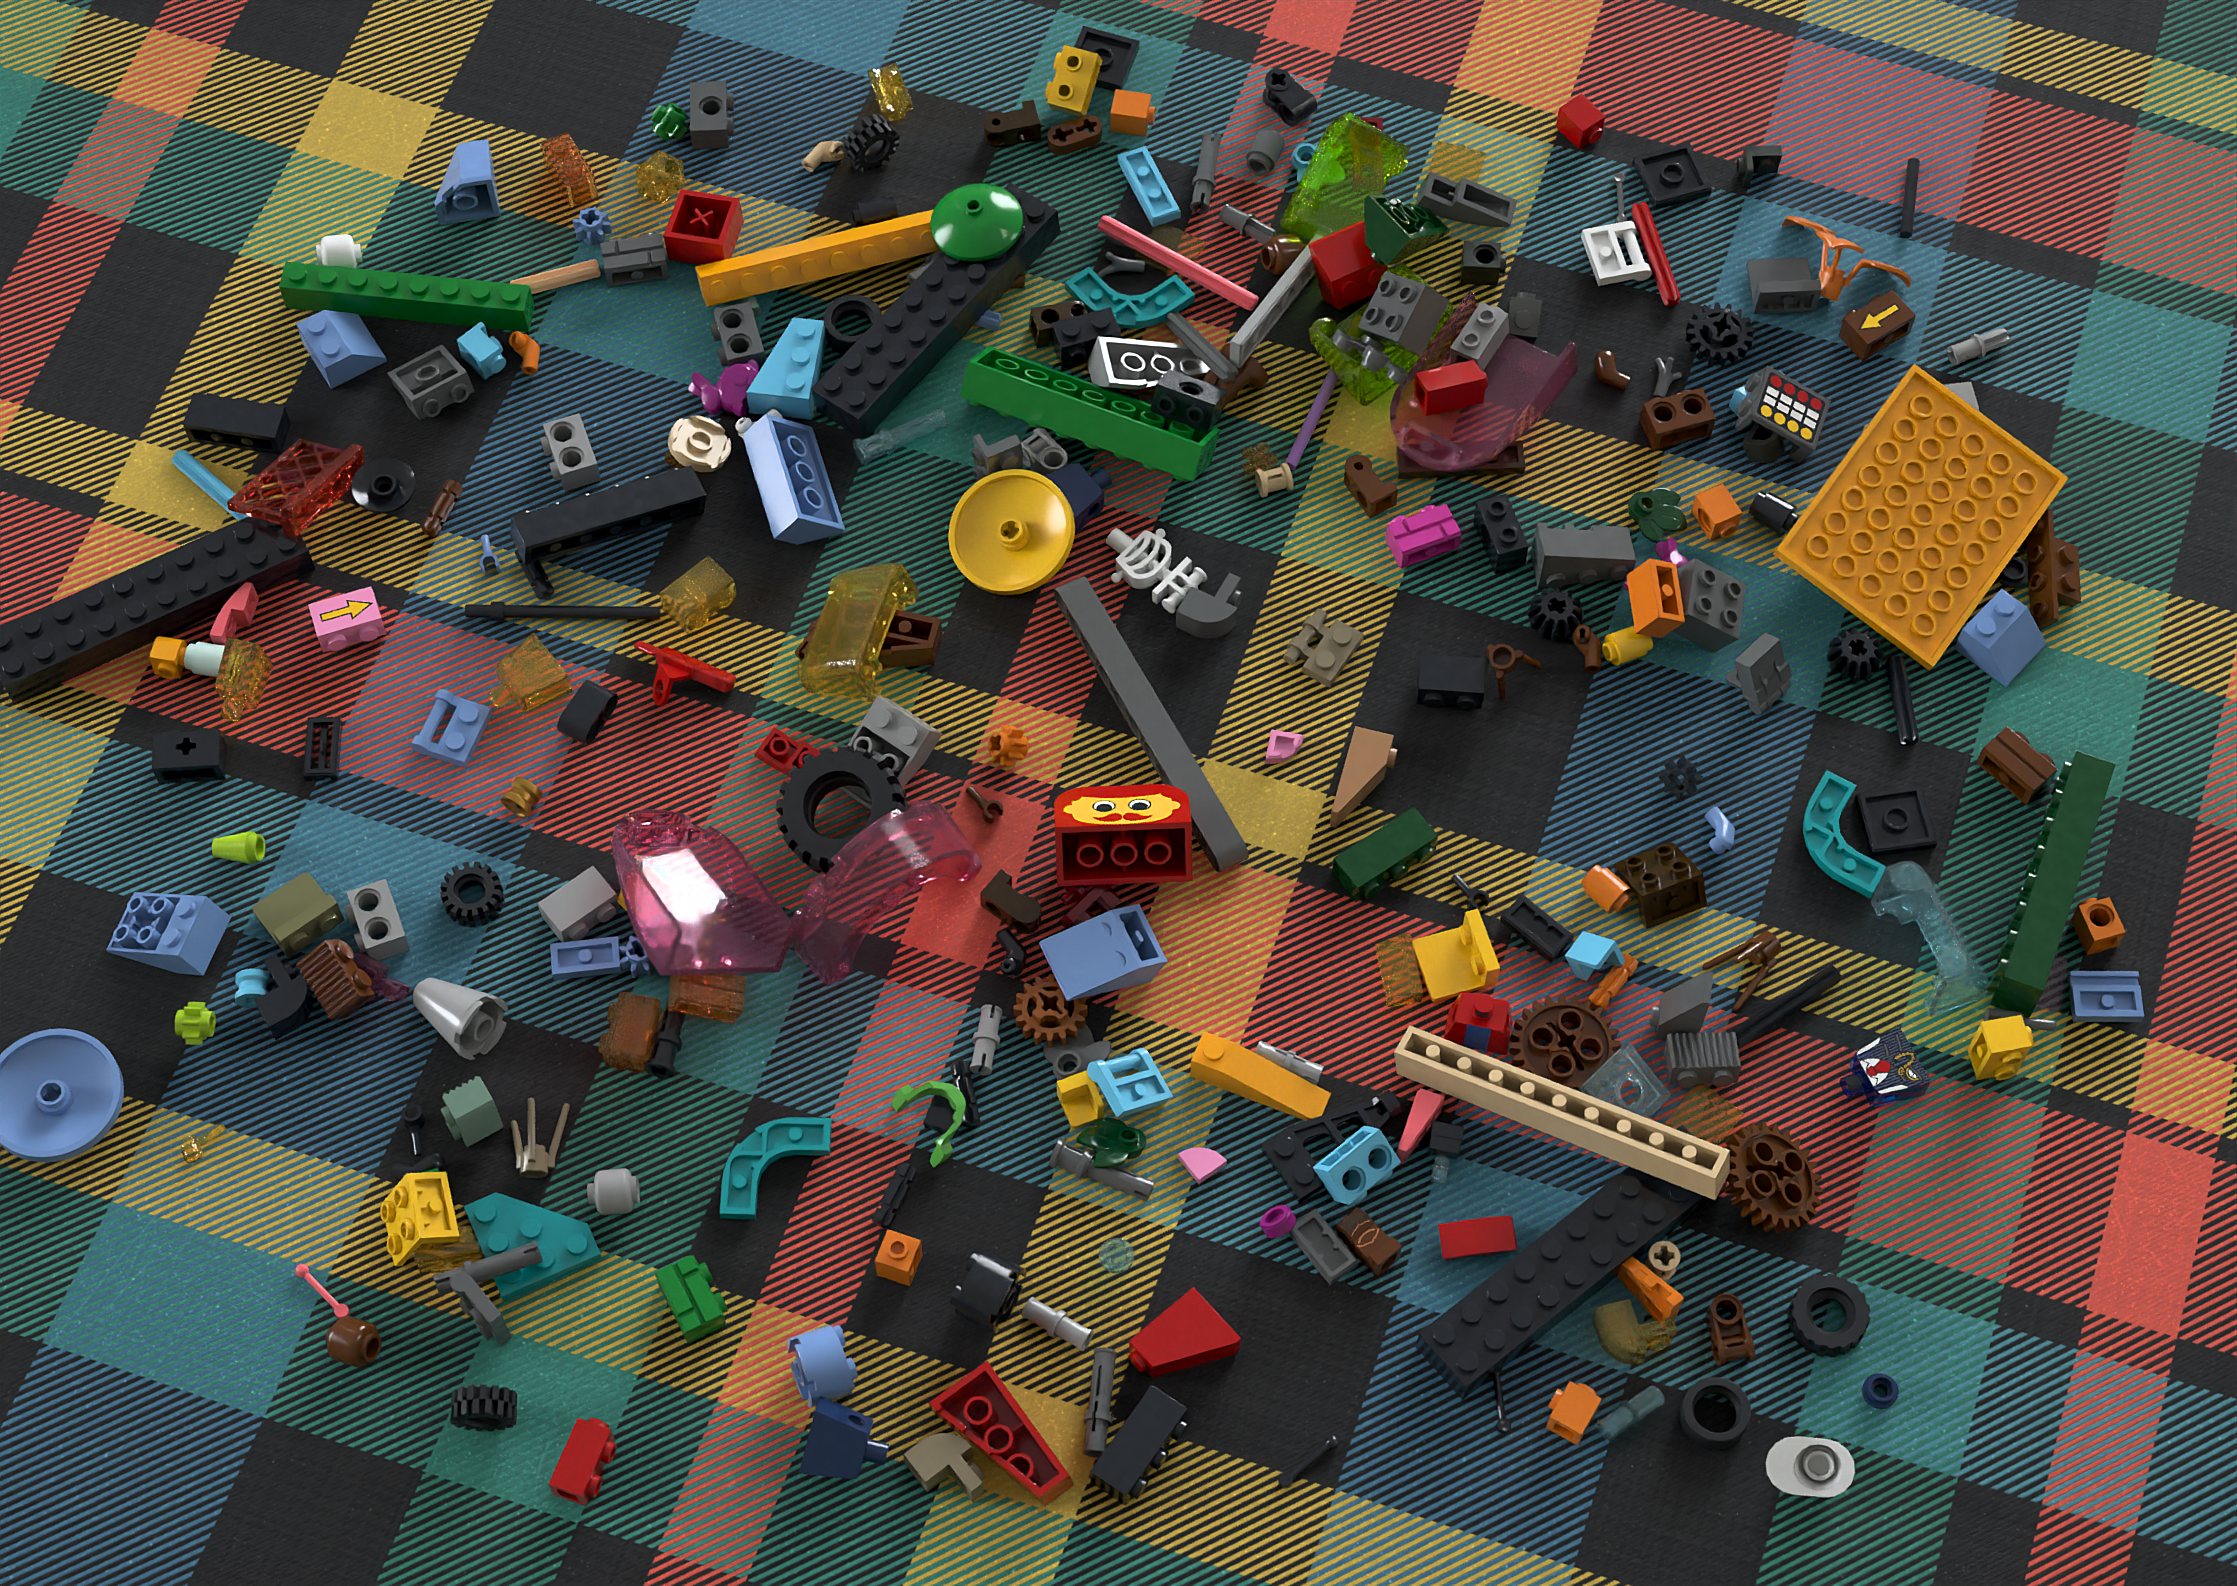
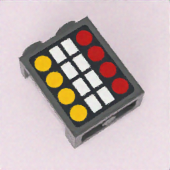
M1768 365L1758 374L1753 373L1745 385V390H1747L1746 397L1741 401L1736 411L1739 417L1735 428L1741 431L1754 420L1793 442L1788 458L1800 463L1815 451L1831 401Z

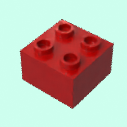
M680 189L663 235L668 260L704 265L731 258L744 223L740 198Z

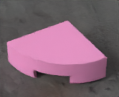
M1271 729L1265 763L1276 764L1292 758L1301 748L1304 735Z
M1190 1148L1178 1154V1159L1198 1184L1227 1165V1160L1222 1155L1207 1148Z

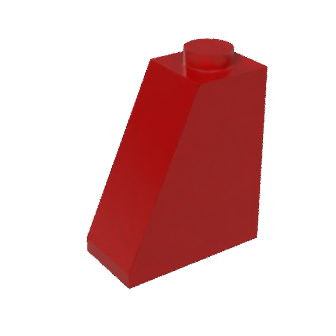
M1193 1287L1129 1341L1130 1355L1128 1357L1136 1369L1140 1372L1146 1370L1152 1378L1234 1355L1240 1350L1241 1338Z

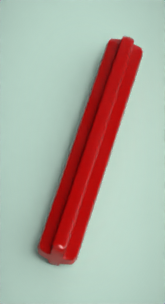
M1645 202L1635 203L1632 206L1631 214L1665 306H1676L1680 303L1681 296L1648 204Z

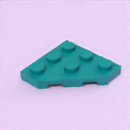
M497 1192L464 1206L485 1258L532 1243L535 1240L537 1242L543 1260L542 1263L494 1278L503 1301L602 1259L591 1230L585 1222Z

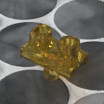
M897 63L879 70H868V77L883 116H887L888 121L904 118L906 116L905 111L912 110L913 108Z
M458 1227L459 1237L451 1245L441 1246L440 1243L421 1244L417 1251H413L414 1261L418 1264L419 1271H432L433 1277L435 1274L438 1275L462 1267L465 1261L470 1260L473 1263L482 1260V1250L478 1241L475 1240L471 1227Z

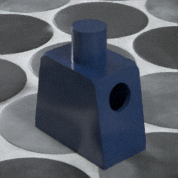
M1073 463L1044 475L1067 498L1074 516L1075 534L1103 510L1104 493L1102 489L1112 483L1110 475L1104 468L1101 467L1089 475L1079 463Z
M820 1396L814 1412L799 1473L856 1479L859 1476L863 1460L880 1465L885 1464L890 1444L869 1439L873 1420L870 1417Z

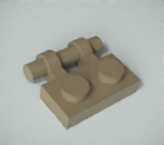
M1318 608L1312 616L1306 618L1302 624L1303 630L1298 637H1293L1287 645L1288 651L1283 656V659L1291 665L1296 662L1298 657L1306 661L1303 665L1302 673L1330 688L1362 643L1364 634L1337 619L1330 628L1324 626L1323 622L1328 615L1324 610ZM1313 636L1321 640L1315 650L1308 646Z

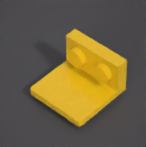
M1478 909L1465 912L1463 925L1459 928L1412 941L1415 957L1433 1002L1457 996L1461 992H1472L1497 985L1500 966Z
M446 1172L406 1173L381 1204L380 1215L382 1221L386 1223L388 1232L387 1250L393 1257L394 1266H403L421 1244L455 1242L459 1237Z

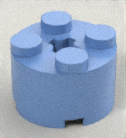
M827 1325L787 1339L788 1353L795 1351L796 1356L794 1362L790 1363L793 1376L803 1400L809 1399L807 1404L809 1408L818 1404L820 1396L834 1400L851 1394L852 1390L855 1389L853 1380L858 1378L853 1359H846L842 1348L846 1344L845 1338L839 1325L834 1327Z

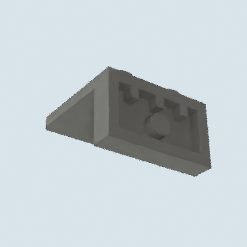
M1808 258L1753 259L1747 261L1746 266L1754 314L1816 311L1822 289L1820 280L1811 279Z

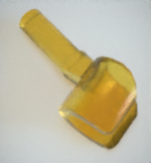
M221 1123L199 1137L189 1136L184 1138L181 1148L185 1161L193 1163L201 1159L204 1155L201 1146L226 1131L224 1125Z

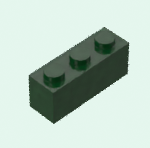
M1412 807L1333 859L1332 874L1355 902L1365 896L1370 898L1377 894L1386 882L1391 879L1393 881L1399 880L1408 872L1411 866L1417 862L1425 863L1432 858L1436 852L1438 835L1416 808Z

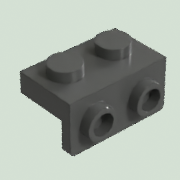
M980 434L973 436L974 448L971 449V455L976 467L972 470L977 482L995 472L1008 469H1023L1022 444L1016 434L989 446L985 444Z

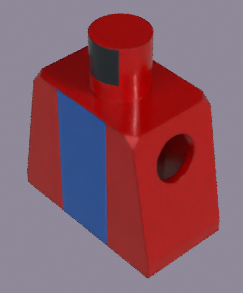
M1461 992L1449 1009L1443 1039L1464 1047L1507 1055L1513 1024L1510 1003L1503 999L1493 998L1485 993L1478 995Z

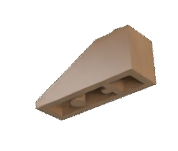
M1355 726L1331 811V827L1336 828L1384 779L1387 767H1394L1398 749L1392 748L1394 735Z

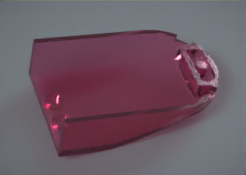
M1469 291L1423 352L1422 356L1408 372V378L1403 385L1399 384L1393 395L1390 405V422L1397 445L1414 462L1438 471L1468 470L1488 462L1529 430L1549 410L1578 371L1575 343L1570 341L1559 357H1556L1508 333L1483 370L1488 378V388L1485 389L1484 403L1425 416L1414 399L1415 373L1451 365L1450 347L1477 308L1475 294Z
M639 810L622 817L621 823L615 826L611 838V849L618 880L635 934L661 976L780 972L796 927L737 846L727 836L711 825L706 830L690 823L691 816L667 810Z

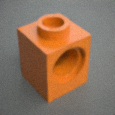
M1724 484L1695 495L1691 512L1710 541L1719 537H1729L1737 531L1742 511Z
M2110 897L2100 900L2089 898L2078 904L2071 918L2072 925L2086 955L2117 947L2126 933ZM2091 920L2100 922L2102 927L2094 925Z
M888 1229L875 1259L877 1275L910 1286L923 1255L921 1240Z

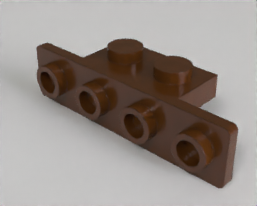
M2049 509L2045 510L2026 537L2030 613L2040 631L2058 621V602L2070 607L2081 603L2078 547L2054 537L2053 511Z

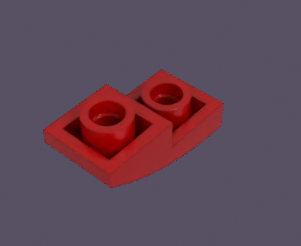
M774 727L757 749L755 757L791 777L788 772L794 765L799 769L805 764L802 758L810 753L815 758L820 755V752L805 741L799 744Z
M1511 1215L1438 1224L1442 1256L1446 1261L1477 1255L1487 1257L1518 1251L1514 1221Z

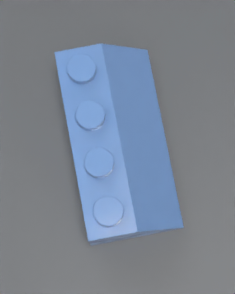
M769 414L762 416L742 434L774 539L798 545L841 534L845 528L813 428Z

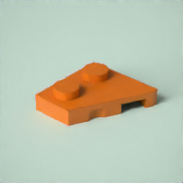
M1633 1256L1622 1263L1617 1277L1664 1330L1675 1321L1684 1297Z

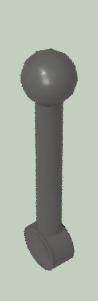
M1616 173L1613 178V183L1617 185L1618 216L1616 223L1628 221L1624 215L1623 185L1626 177L1623 173Z

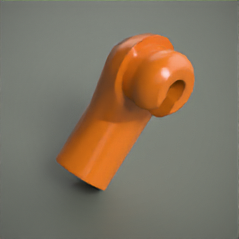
M520 331L512 333L509 337V344L523 358L522 372L528 375L536 374L540 356L539 345L528 335Z

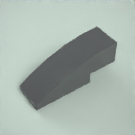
M1430 171L1420 185L1415 205L1430 209L1436 216L1454 221L1490 227H1509L1512 223L1517 200L1464 177L1457 183Z

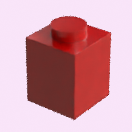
M1581 93L1559 108L1556 127L1580 150L1587 144H1593L1601 138L1606 116Z

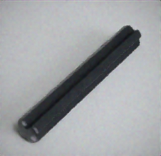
M1833 965L1827 966L1729 1031V1033L1732 1031L1736 1033L1738 1049L1838 984L1841 979L1840 972Z

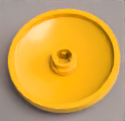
M1024 469L1003 470L992 473L976 482L964 493L957 503L949 525L948 539L950 552L959 570L977 587L1000 595L1021 594L1040 587L1061 569L1073 545L1075 522L1067 498L1048 478Z

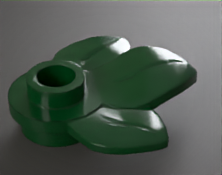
M1656 488L1651 493L1637 492L1629 499L1628 513L1633 520L1639 523L1640 532L1650 541L1659 543L1663 539L1664 531L1679 532L1687 528L1685 515L1676 507L1681 499L1676 492L1666 488Z
M1107 1117L1097 1119V1127H1089L1083 1130L1077 1136L1076 1142L1097 1150L1094 1158L1095 1168H1111L1124 1164L1127 1159H1134L1140 1156L1146 1147V1136L1139 1129L1127 1127L1123 1121Z

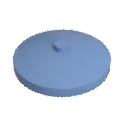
M48 1029L35 1032L21 1038L0 1054V1145L17 1157L35 1162L66 1160L96 1145L109 1132L117 1120L124 1098L122 1073L111 1052L94 1037L71 1029Z

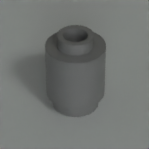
M1263 129L1258 131L1247 153V167L1258 175H1266L1274 169L1285 146L1284 139L1276 130Z

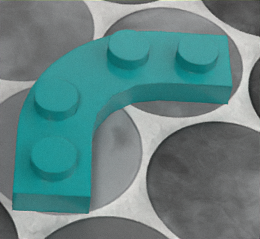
M1087 267L1065 282V290L1076 301L1084 303L1088 313L1111 307L1120 328L1135 329L1154 326L1166 321L1168 313L1180 312L1195 302V294L1176 274L1153 290L1142 295L1132 296L1117 293L1111 289L1090 267Z
M1827 770L1812 794L1804 814L1803 834L1807 849L1816 864L1832 879L1871 898L1887 867L1857 852L1842 837L1839 828V818L1854 793L1856 785Z
M791 1117L773 1120L755 1128L754 1133L748 1136L741 1144L738 1143L731 1152L723 1172L720 1202L721 1219H756L758 1186L761 1175L769 1164L777 1159L791 1155L830 1156L831 1118Z

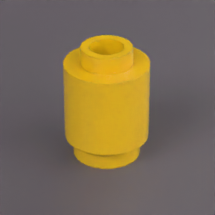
M1634 625L1606 635L1602 644L1604 657L1616 666L1645 656L1647 651L1653 648L1652 637L1635 634Z

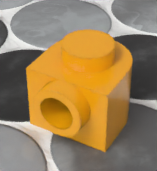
M158 636L149 655L154 673L166 679L180 678L184 668L187 642L181 639Z

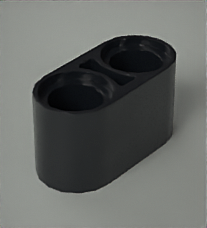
M586 680L562 712L557 724L558 732L584 745H590L615 710L618 694L590 680Z

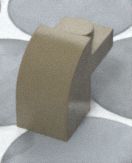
M949 1433L934 1434L926 1437L904 1453L905 1465L927 1492L951 1475L972 1502L984 1494L982 1480L985 1478L974 1462L966 1463L973 1458L972 1446L963 1438Z

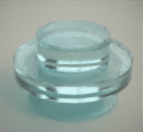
M1113 1238L1101 1246L1099 1260L1107 1271L1122 1273L1133 1264L1134 1250L1126 1240Z

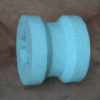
M245 969L236 973L235 983L239 986V990L235 993L236 1004L249 1008L257 1007L254 1000L269 992L267 991V986L270 983V974L261 969Z

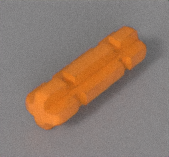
M1628 953L1623 954L1624 964L1621 967L1613 966L1599 984L1598 989H1595L1590 995L1589 1000H1591L1590 1006L1596 1010L1602 1007L1604 1010L1607 1007L1610 999L1614 998L1628 980L1627 978L1637 969L1638 961L1636 958Z

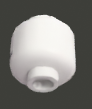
M348 234L325 236L321 239V245H316L318 265L357 268L356 263L362 262L360 244H354L353 238Z

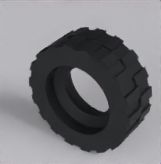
M1820 1274L1814 1276L1811 1280H1806L1801 1288L1797 1289L1789 1306L1790 1310L1787 1314V1320L1790 1322V1332L1794 1334L1798 1344L1803 1345L1806 1351L1816 1353L1817 1356H1830L1831 1358L1837 1357L1839 1354L1845 1355L1849 1353L1851 1348H1855L1859 1344L1870 1322L1869 1304L1867 1305L1865 1294L1860 1292L1859 1287L1854 1282L1852 1284L1847 1281V1278L1837 1277L1834 1274H1827V1276H1821ZM1829 1299L1836 1301L1843 1307L1846 1313V1322L1840 1330L1826 1332L1814 1324L1811 1311L1818 1301Z

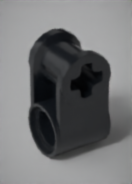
M1278 68L1272 69L1266 74V88L1262 95L1263 101L1281 117L1285 124L1293 127L1317 110V102L1312 93L1301 86L1287 71Z

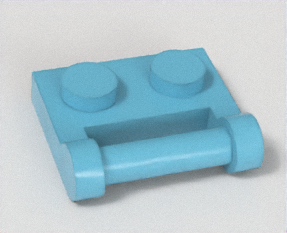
M1144 1048L1135 1049L1127 1056L1106 1062L1096 1060L1088 1064L1087 1073L1089 1078L1099 1084L1117 1118L1166 1104L1173 1097L1149 1052ZM1131 1068L1140 1071L1139 1073L1115 1079L1113 1076L1114 1073Z

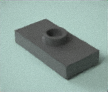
M1316 1208L1299 1219L1288 1232L1330 1286L1358 1266V1260Z

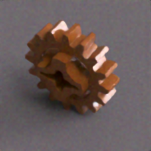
M1049 974L1048 981L1043 982L1037 976L1035 977V986L1025 983V994H1016L1017 1005L1013 1006L1014 1016H1016V1027L1023 1028V1037L1025 1039L1033 1035L1034 1043L1037 1046L1042 1040H1047L1049 1048H1052L1054 1040H1059L1064 1046L1066 1045V1036L1069 1035L1076 1039L1078 1037L1077 1028H1085L1084 1017L1088 1016V1006L1084 1005L1086 997L1066 1001L1058 982L1054 981L1053 974ZM1032 1004V1005H1033L1032 1016L1029 1017L1028 1009H1029L1030 1005ZM1069 1005L1073 1007L1071 1018L1068 1016Z

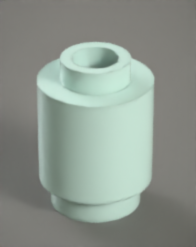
M205 642L190 643L185 651L184 666L186 669L192 670L194 674L226 678L235 669L236 655L232 653L230 646Z

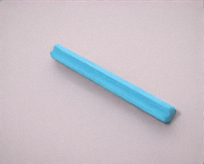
M178 450L175 452L171 459L173 465L235 519L239 521L257 513L187 451Z

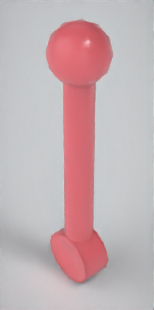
M306 1264L297 1265L295 1269L296 1275L300 1278H305L334 1308L337 1318L341 1319L342 1317L349 1316L350 1312L347 1305L339 1304L309 1273V1267Z

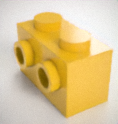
M1067 45L1063 46L1061 53L1058 52L1056 54L1053 65L1056 73L1053 82H1048L1045 91V99H1048L1047 104L1051 109L1079 117L1087 114L1102 64V59L1098 54Z
M2022 1015L1981 1022L1967 1049L1977 1080L1993 1077L1997 1080H2005L2013 1077L2033 1046V1034L2030 1027L2025 1026Z

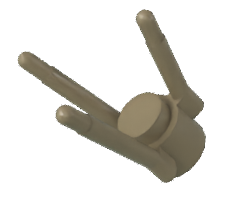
M533 1098L528 1099V1145L524 1147V1151L518 1124L515 1120L511 1121L510 1125L517 1157L516 1169L520 1170L521 1176L526 1178H543L548 1175V1169H555V1156L570 1108L568 1103L563 1105L548 1153L545 1152V1146L538 1145L535 1141V1101Z

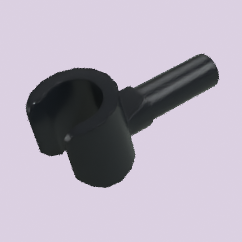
M1454 874L1451 877V880L1467 897V908L1469 911L1480 910L1478 905L1475 904L1474 899H1479L1483 905L1488 906L1490 897L1485 891H1474L1458 874Z
M417 1105V1116L408 1118L404 1107L401 1115L405 1127L410 1130V1135L412 1136L414 1156H421L423 1152L420 1129L425 1124L422 1109Z

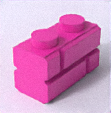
M1447 504L1439 507L1429 505L1424 507L1419 514L1408 518L1405 515L1394 518L1387 525L1385 538L1399 568H1404L1459 548L1461 531L1456 521L1453 520V515Z

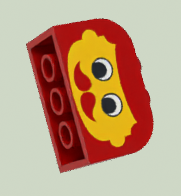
M1163 784L1080 787L1068 790L1055 799L1057 886L1193 881L1190 803L1188 795L1183 790Z

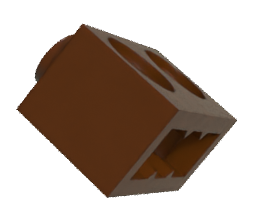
M1703 388L1692 391L1683 390L1676 395L1665 398H1653L1643 403L1640 423L1653 451L1711 436L1716 420Z

